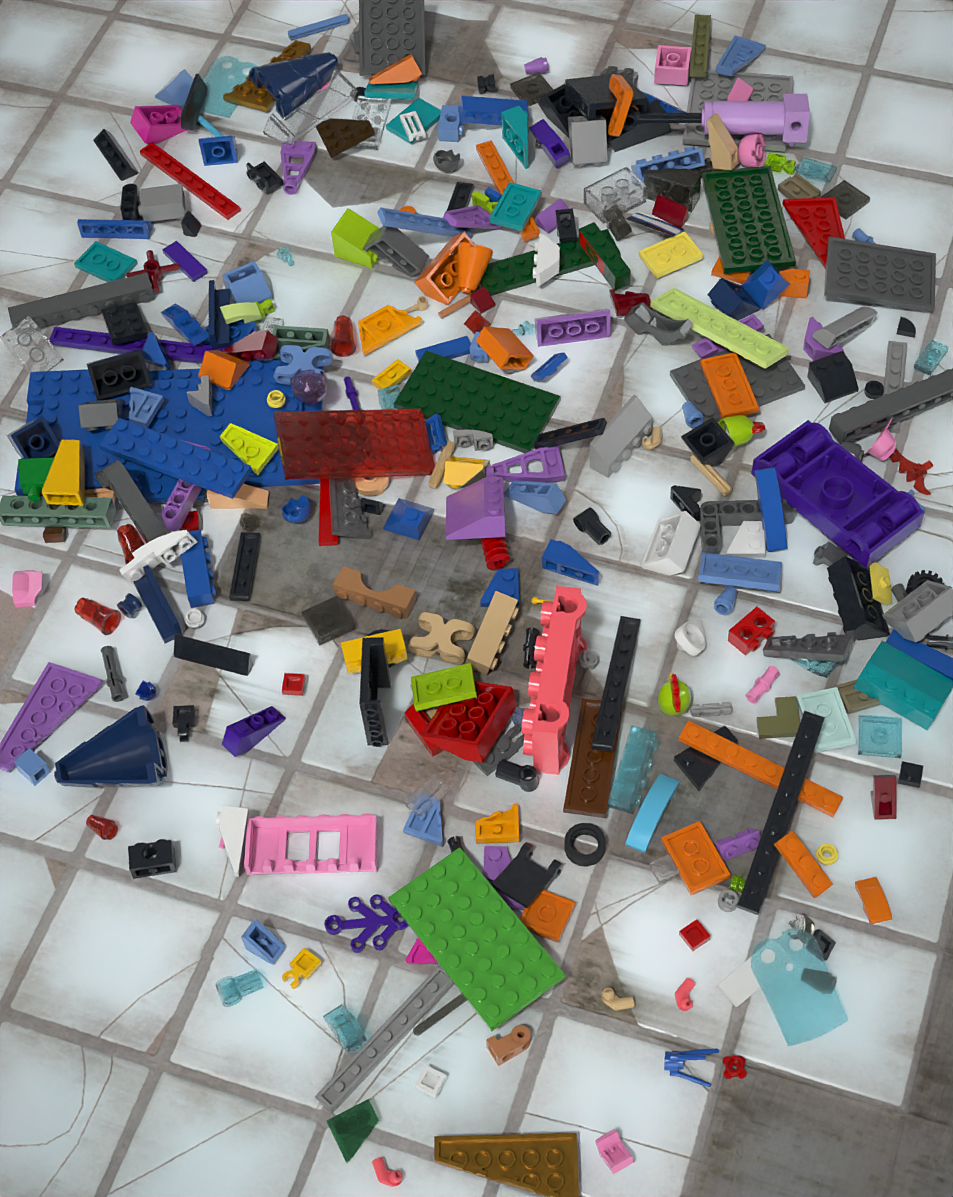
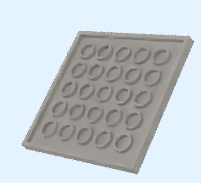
M707 70L706 77H692L687 113H701L704 101H727L737 78L742 79L753 88L748 101H782L783 94L792 93L793 76L736 72L732 76H723L715 72V70ZM685 123L682 144L709 146V135H703L701 123ZM731 135L737 147L740 141L747 136ZM763 135L766 144L763 150L785 152L786 142H782V135Z

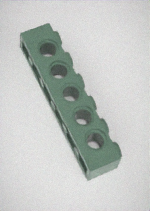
M3 495L0 501V522L2 525L111 528L117 510L112 498L85 497L84 506L47 504L44 496H40V500L34 502L30 501L28 496Z

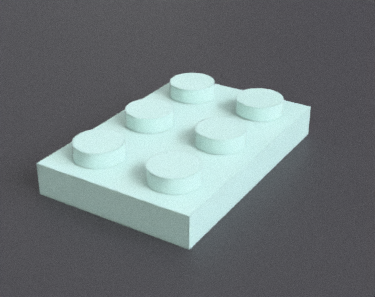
M837 687L796 696L801 716H803L805 710L825 717L814 753L856 745L857 740Z

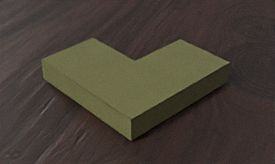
M796 696L775 698L777 716L757 717L756 719L759 739L796 736L800 724Z

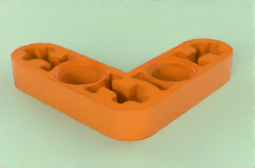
M612 74L609 88L617 98L609 123L608 133L611 136L618 137L621 134L632 101L633 90L623 76Z

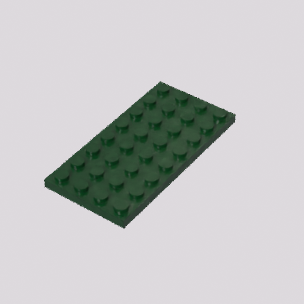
M771 166L702 172V183L723 273L754 271L766 260L775 268L794 267L796 260Z
M425 351L396 398L394 408L427 420L437 413L441 416L442 424L456 430L484 431L492 434L493 443L527 453L534 449L538 435L545 430L561 401V396Z

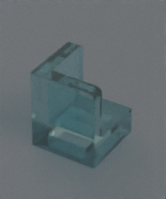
M398 384L377 390L379 403L385 416L402 411L394 408V402L400 394Z

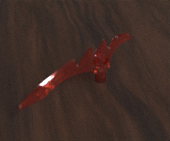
M895 448V454L892 453L889 457L893 463L900 462L899 473L907 471L906 481L915 480L913 487L917 491L925 495H931V492L924 485V478L927 470L933 467L932 462L928 460L922 465L914 463L905 458Z

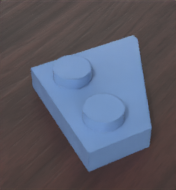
M131 387L129 420L148 428L163 404L164 398L162 395Z
M420 794L403 828L404 834L442 847L440 800Z

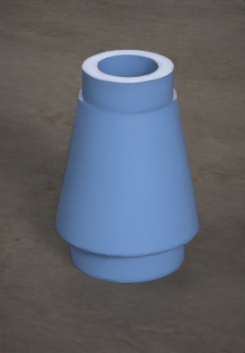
M685 402L682 405L685 422L691 428H695L703 423L704 416L692 402Z
M727 586L714 601V609L717 613L727 615L733 611L737 594L735 587Z

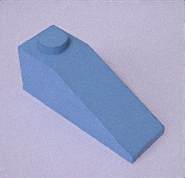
M517 480L512 481L504 492L505 497L542 513L557 514L566 502V498L557 483Z

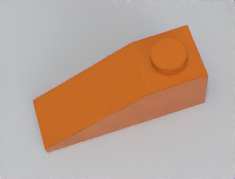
M410 54L371 76L369 82L370 84L415 82L420 78L422 72L413 55Z
M788 269L779 271L790 285L778 296L806 299L810 270Z

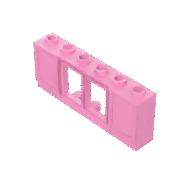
M364 813L354 816L349 814H341L339 816L322 814L315 817L298 815L297 817L276 816L275 818H265L263 816H256L254 818H247L244 859L247 875L377 872L378 821L376 815ZM340 831L339 860L329 858L328 861H316L317 832ZM310 832L309 859L306 861L286 859L287 833Z

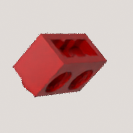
M756 606L729 629L728 642L746 656L751 651L757 650L763 640H768V637L774 634L775 620Z

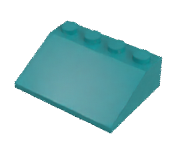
M881 641L853 688L867 694L871 699L880 700V704L923 729L928 730L951 692L953 680L888 643Z

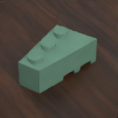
M274 325L272 334L279 341L273 359L269 360H281L279 352L284 345L300 346L304 353L311 347L329 349L331 339L328 329Z

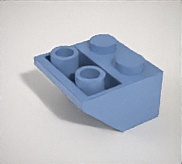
M255 261L222 275L225 289H229L230 297L234 303H253L257 301L260 304L267 299H272L265 278Z

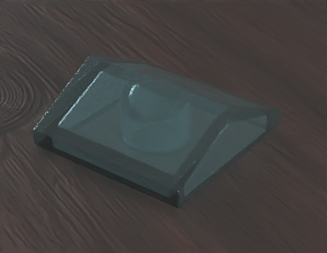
M805 157L795 165L794 170L799 174L830 183L837 171V167Z

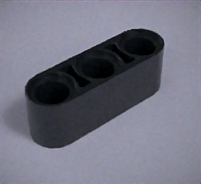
M126 184L122 188L120 206L122 220L139 221V192L136 184Z

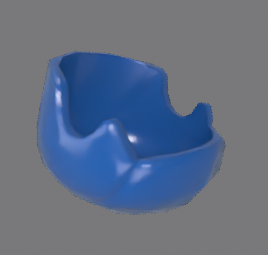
M300 495L298 500L290 498L288 504H285L281 509L283 518L290 523H300L307 520L311 514L309 498L304 495Z

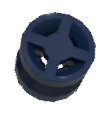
M128 593L125 596V600L120 601L117 607L126 617L132 618L134 612L142 608V604L134 595Z

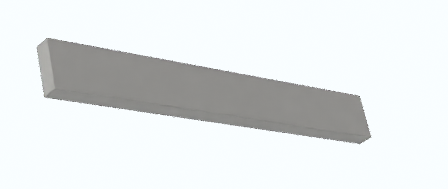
M440 965L315 1096V1099L331 1114L339 1108L454 985Z

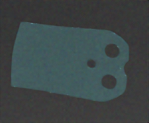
M224 56L213 61L202 79L208 91L201 110L230 118L238 104L224 101L223 95L232 92L234 86L237 84L241 85L246 81V77L249 75L242 73L243 68L252 69L257 67V65L250 62L240 63L237 58L231 56ZM224 61H230L232 63V66L230 68H224L222 67V63ZM233 74L234 78L230 79L228 76Z
M794 927L783 931L782 935L777 939L767 938L754 946L751 957V969L773 1011L788 1046L820 1037L848 1021L818 942L813 935L800 927ZM793 937H800L803 940V947L799 951H793L789 947V941ZM766 949H770L775 953L774 961L769 964L761 960V953ZM787 962L793 964V970L787 971L785 969Z

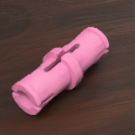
M769 666L765 673L755 680V684L745 695L749 702L756 704L760 697L770 690L771 684L780 675L776 667Z

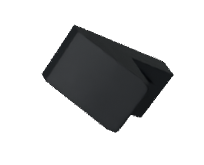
M573 208L555 210L559 243L577 241Z
M673 485L670 491V499L681 512L686 511L698 522L700 507L697 502L701 500V489Z

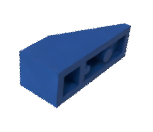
M550 539L542 556V569L596 586L599 585V571L570 545L562 541Z

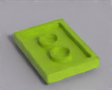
M471 663L411 677L416 711L477 697Z

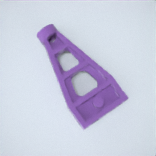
M282 142L280 154L285 181L283 190L286 194L293 195L297 192L300 183L315 158L316 142ZM289 158H304L301 164L289 163ZM289 171H299V174L289 175Z
M558 446L538 448L485 467L486 478L497 476L503 477V480L508 481L518 480L544 483L565 480ZM533 460H540L543 471L529 472L526 469V464ZM516 464L521 465V473L507 472V467Z

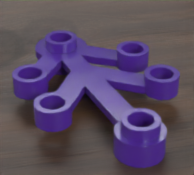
M378 894L370 898V905L375 910L381 909L388 916H378L362 904L358 897H352L348 901L349 909L352 912H359L365 918L341 920L339 916L331 915L324 922L327 933L331 935H337L342 930L365 928L350 943L351 949L355 953H360L364 950V943L380 926L388 925L381 935L373 938V946L379 951L386 948V941L396 930H403L409 925L405 920L397 922L398 918H402L396 909L383 901V898ZM375 900H380V901H381V902H380L379 904H377V905H376V904H373V902H374ZM353 902L359 903L356 907L351 906ZM332 925H338L336 929L330 928ZM382 940L383 944L376 945V942ZM355 943H361V946L358 947V948H355V947H354V944H355Z

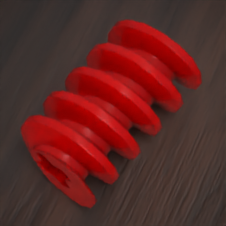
M505 537L481 538L486 567L489 570L501 569L510 561Z

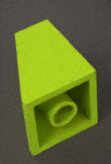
M347 208L331 231L335 257L372 269L380 259L377 258L378 255L370 250L364 251L363 247L370 234L378 230L379 227Z

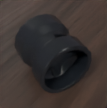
M489 74L487 77L477 76L479 93L485 92V90L496 91L494 74Z

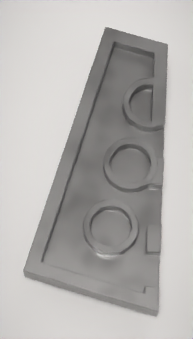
M330 467L328 472L332 535L370 539L372 534L370 529L367 528L365 514H362L361 503L357 499L356 488L349 469Z
M854 630L846 631L844 635L828 632L827 636L815 637V634H806L802 638H797L795 635L768 637L763 648L764 656L774 658L783 657L844 662L855 638Z

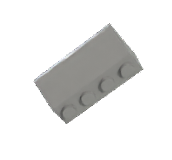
M633 395L606 425L603 434L596 436L590 443V468L607 478L613 472L616 473L621 463L630 457L634 448H638L642 439L652 432V415L636 395Z

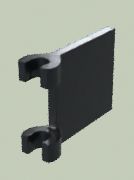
M528 842L523 844L517 856L491 884L493 888L525 908H528L547 885L557 878L562 871L559 869L562 863L556 859L551 862L547 870L531 861L533 845Z

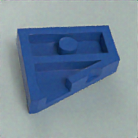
M518 568L497 570L480 600L481 607H489L495 591L517 599L516 606H519Z

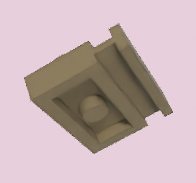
M798 173L778 184V191L789 199L816 198L821 195V191Z
M857 680L836 685L847 714L882 705L880 700L871 699L867 694L854 689L853 687Z

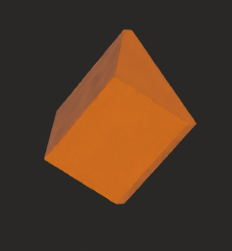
M219 350L205 351L198 376L201 379V376L209 375L212 384L230 391L250 364Z

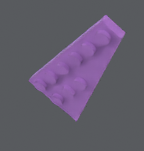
M48 662L0 743V770L10 772L16 767L14 761L29 748L33 751L104 684L102 679Z

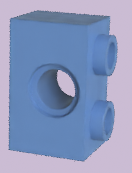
M442 105L438 124L439 141L459 142L460 135H463V125L460 123L458 106Z

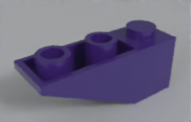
M544 119L529 127L556 169L570 160V151Z
M270 706L227 726L222 746L234 757L250 751L284 722L286 718L273 706Z

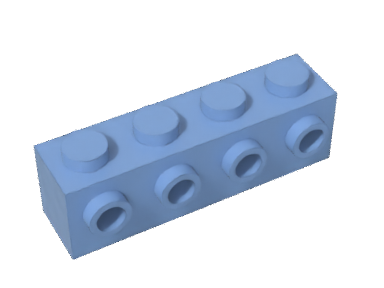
M695 146L684 148L685 152L682 153L676 150L668 152L669 156L662 157V154L652 156L651 161L646 162V159L637 160L635 165H631L634 182H641L703 166L705 161L702 148L695 149Z

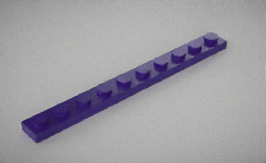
M54 327L49 342L50 345L123 354L138 349L143 351L147 338L112 345L109 333ZM159 339L169 360L202 363L205 351H223L226 349H212L210 345L197 344L194 346L191 343Z

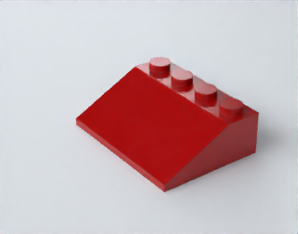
M475 681L477 697L439 706L421 736L423 739L464 760L483 763L514 712L517 701L513 688L510 686Z

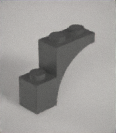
M643 302L632 307L624 317L626 323L637 335L643 332H650L662 346L668 343L672 344L679 338L684 339L690 333L689 329L693 325L689 319L672 320L652 311Z

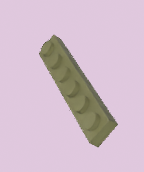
M695 15L689 77H706L711 15Z

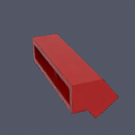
M412 704L404 713L405 720L431 756L434 757L444 750L422 738L421 735L429 724L430 719L424 710L416 711L414 704Z

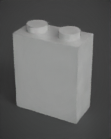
M182 184L141 189V196H138L139 215L143 216L144 221L150 222L185 216V196Z

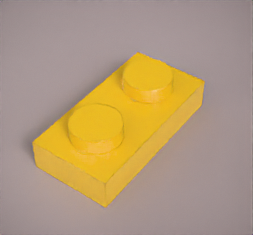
M397 359L372 379V385L386 394L411 374V368Z

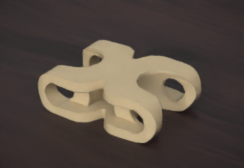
M427 612L421 613L418 618L419 626L430 633L425 637L411 638L408 644V649L411 653L430 658L439 652L440 659L443 662L461 665L466 657L464 650L453 643L458 640L472 639L475 633L474 626L458 619H452L444 624L443 618L440 615Z

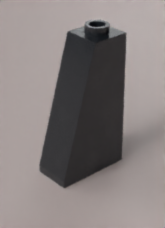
M657 99L649 103L647 113H665ZM639 123V126L632 130L622 128L620 136L617 137L609 135L607 128V147H612L614 152L672 131L669 123Z

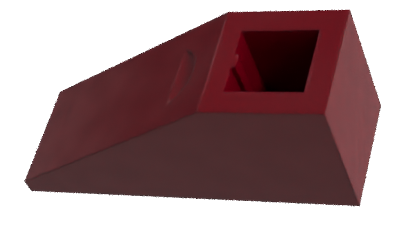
M268 330L254 331L222 352L246 362L273 359L279 339Z

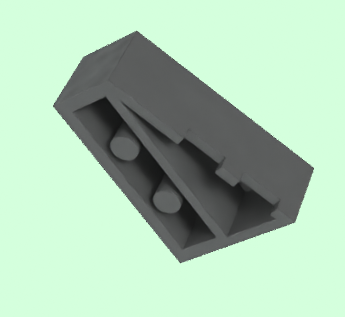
M382 226L370 234L363 247L364 251L370 250L378 255V259L382 260L384 258L393 263L392 266L410 277L421 272L429 258V255L422 248L416 245L398 228Z

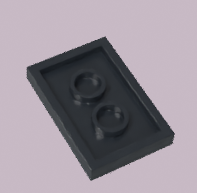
M127 303L121 306L101 309L112 345L146 339L148 337V332L137 303Z

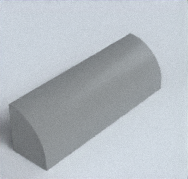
M860 307L815 331L812 337L824 347L830 349L869 328L878 312L870 307Z

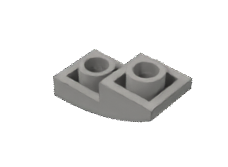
M467 429L453 430L456 448L474 445L475 451L493 449V436L490 433Z

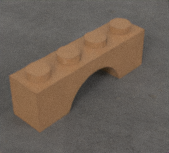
M345 566L342 567L333 583L334 593L338 598L353 601L360 606L371 607L378 612L389 613L396 618L408 619L417 601L414 589L399 584L386 591L370 590L363 584L360 571Z

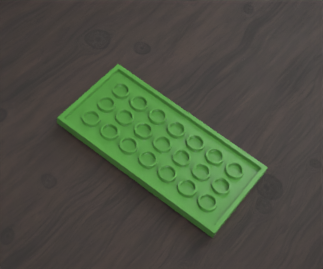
M460 847L388 897L394 908L491 1032L565 978L563 971Z

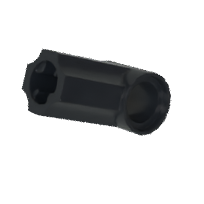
M591 507L573 518L577 529L581 532L585 531L598 545H603L611 537V532L600 522L597 513Z
M504 759L499 761L495 772L497 778L519 785L526 792L534 791L538 787L537 772L533 766H521Z

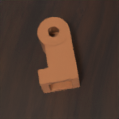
M515 1026L510 1034L499 1040L495 1036L486 1040L487 1049L497 1065L500 1066L529 1048L531 1033L526 1026Z

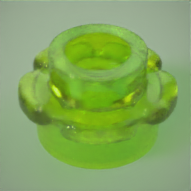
M743 874L733 875L729 890H733L736 894L737 891L742 893L746 880L742 879Z

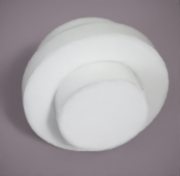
M191 609L186 613L184 621L188 627L198 628L204 623L205 617L198 609Z

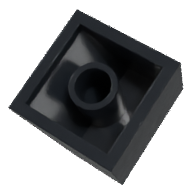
M843 351L809 363L807 378L824 403L858 392L859 388L852 363Z

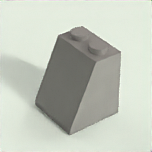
M595 115V120L588 121L584 116L568 117L571 162L578 167L586 166V163L602 165L603 162H607L606 119L602 115Z

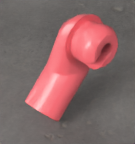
M686 978L675 991L677 1006L682 1011H688L693 1006L689 993L696 984L690 978Z
M382 1157L372 1161L380 1183L391 1187L398 1186L401 1183L402 1173L399 1170H396V1172L387 1170Z

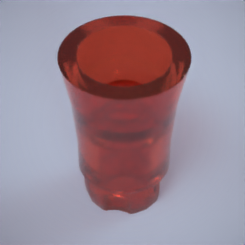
M344 315L338 316L334 322L333 338L330 346L331 352L339 357L351 356L356 351L352 321L350 317Z
M131 524L120 526L117 530L118 541L126 564L134 559L132 553L145 545L138 531Z
M82 597L77 601L74 608L77 615L96 627L104 635L112 634L119 626L121 620V613L118 610L104 606L92 599Z

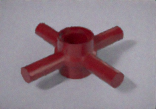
M148 250L146 252L148 261L143 265L144 270L126 273V276L131 277L148 273L154 293H158L160 291L158 282L162 280V273L180 270L179 263L160 266L159 262L154 259L153 251Z

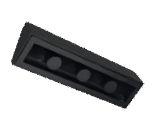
M197 73L181 113V129L191 131L195 128L208 91L206 84Z
M103 129L93 139L121 181L139 173L109 131Z
M175 635L174 637L175 658L248 676L252 669L253 661L250 653L181 635Z

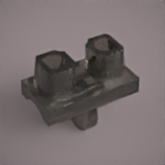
M617 204L601 213L607 224V229H610L616 241L621 240L632 232V228L625 220Z

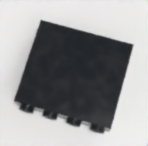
M623 73L616 74L623 76L633 90L630 106L635 105L642 113H647L649 106L648 98ZM612 74L565 79V96L588 121L595 120V112L598 109L615 108L617 98L609 88Z
M384 637L362 638L359 705L367 745L381 747L389 743L381 700H377L378 688H391Z

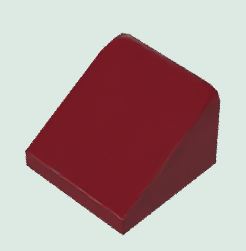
M485 287L470 295L471 304L481 314L496 306Z

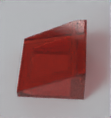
M475 310L465 321L464 325L475 334L476 331L481 332L484 326L489 327L491 323Z

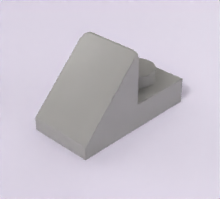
M209 375L201 376V384H198V391H188L187 396L189 403L207 416H212V386Z

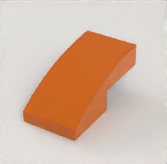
M877 877L855 881V889L863 902V910L870 924L892 920L888 902Z

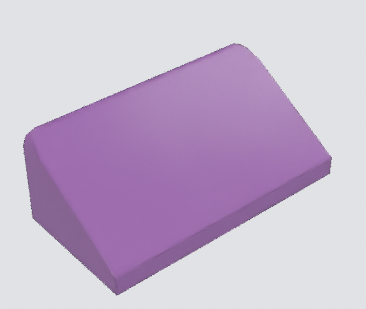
M561 198L536 216V225L549 234L557 228L555 210L569 209V207Z

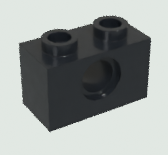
M160 839L152 843H136L133 846H128L129 870L133 879L176 872L175 848L171 840ZM156 855L155 858L148 859L150 856Z

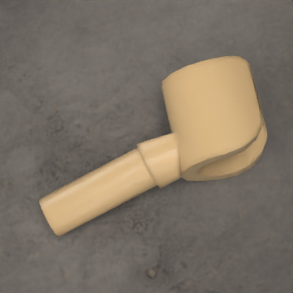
M421 296L418 298L417 304L403 311L408 313L417 309L425 311L428 307V301L425 302V297Z

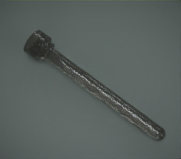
M462 993L417 1025L413 1029L414 1035H421L466 1002V998Z

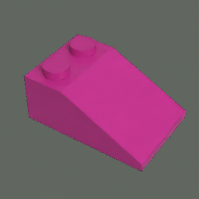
M179 105L135 106L130 124L144 143L148 144L151 142L160 143L187 131L186 129H181V118L179 115H181L182 109Z

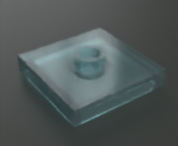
M859 714L858 755L901 758L902 718Z

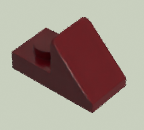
M873 775V791H870L874 820L896 819L897 777L895 775Z

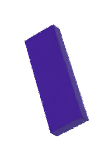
M178 241L162 249L163 254L174 264L179 263L180 270L193 282L208 273L207 269Z

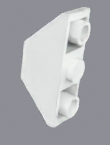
M539 233V241H535V252H538V254H534V265H537V267H533V278H536L537 286L542 285L558 274L560 266V247L542 233Z

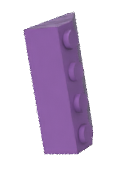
M490 476L483 478L446 497V540L506 537L503 477Z

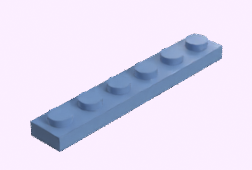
M382 207L377 212L382 225L386 227L453 237L462 232H465L469 238L472 236L469 228L453 227L444 218Z

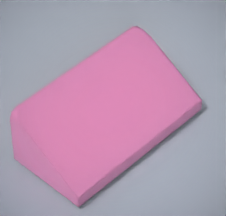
M737 78L727 101H748L753 88L742 79Z

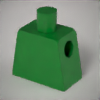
M54 458L18 459L19 483L23 493L28 495L30 501L36 502L40 500V494H42L41 491Z

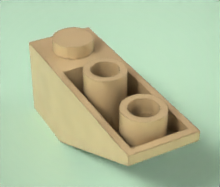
M714 113L707 120V129L709 131L708 143L711 148L710 160L713 169L732 170L739 163L738 148L718 113Z

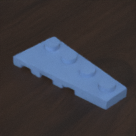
M735 35L717 64L715 72L723 76L734 75L763 53L766 45Z

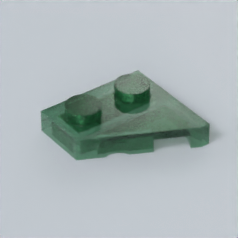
M369 1099L326 1121L346 1164L351 1161L379 1122Z

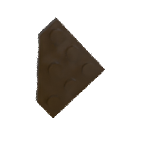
M329 118L315 126L331 158L376 135L369 120Z

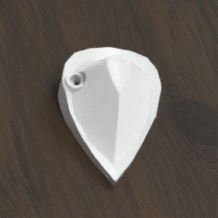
M701 621L686 622L675 631V639L679 650L685 651L691 656H696L705 649L706 639Z

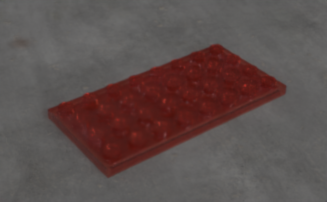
M422 409L274 412L273 418L285 480L431 475L435 468Z

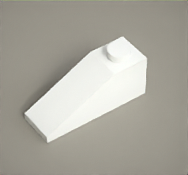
M222 805V811L217 812L216 825H219L220 834L234 876L239 877L249 812L247 808Z

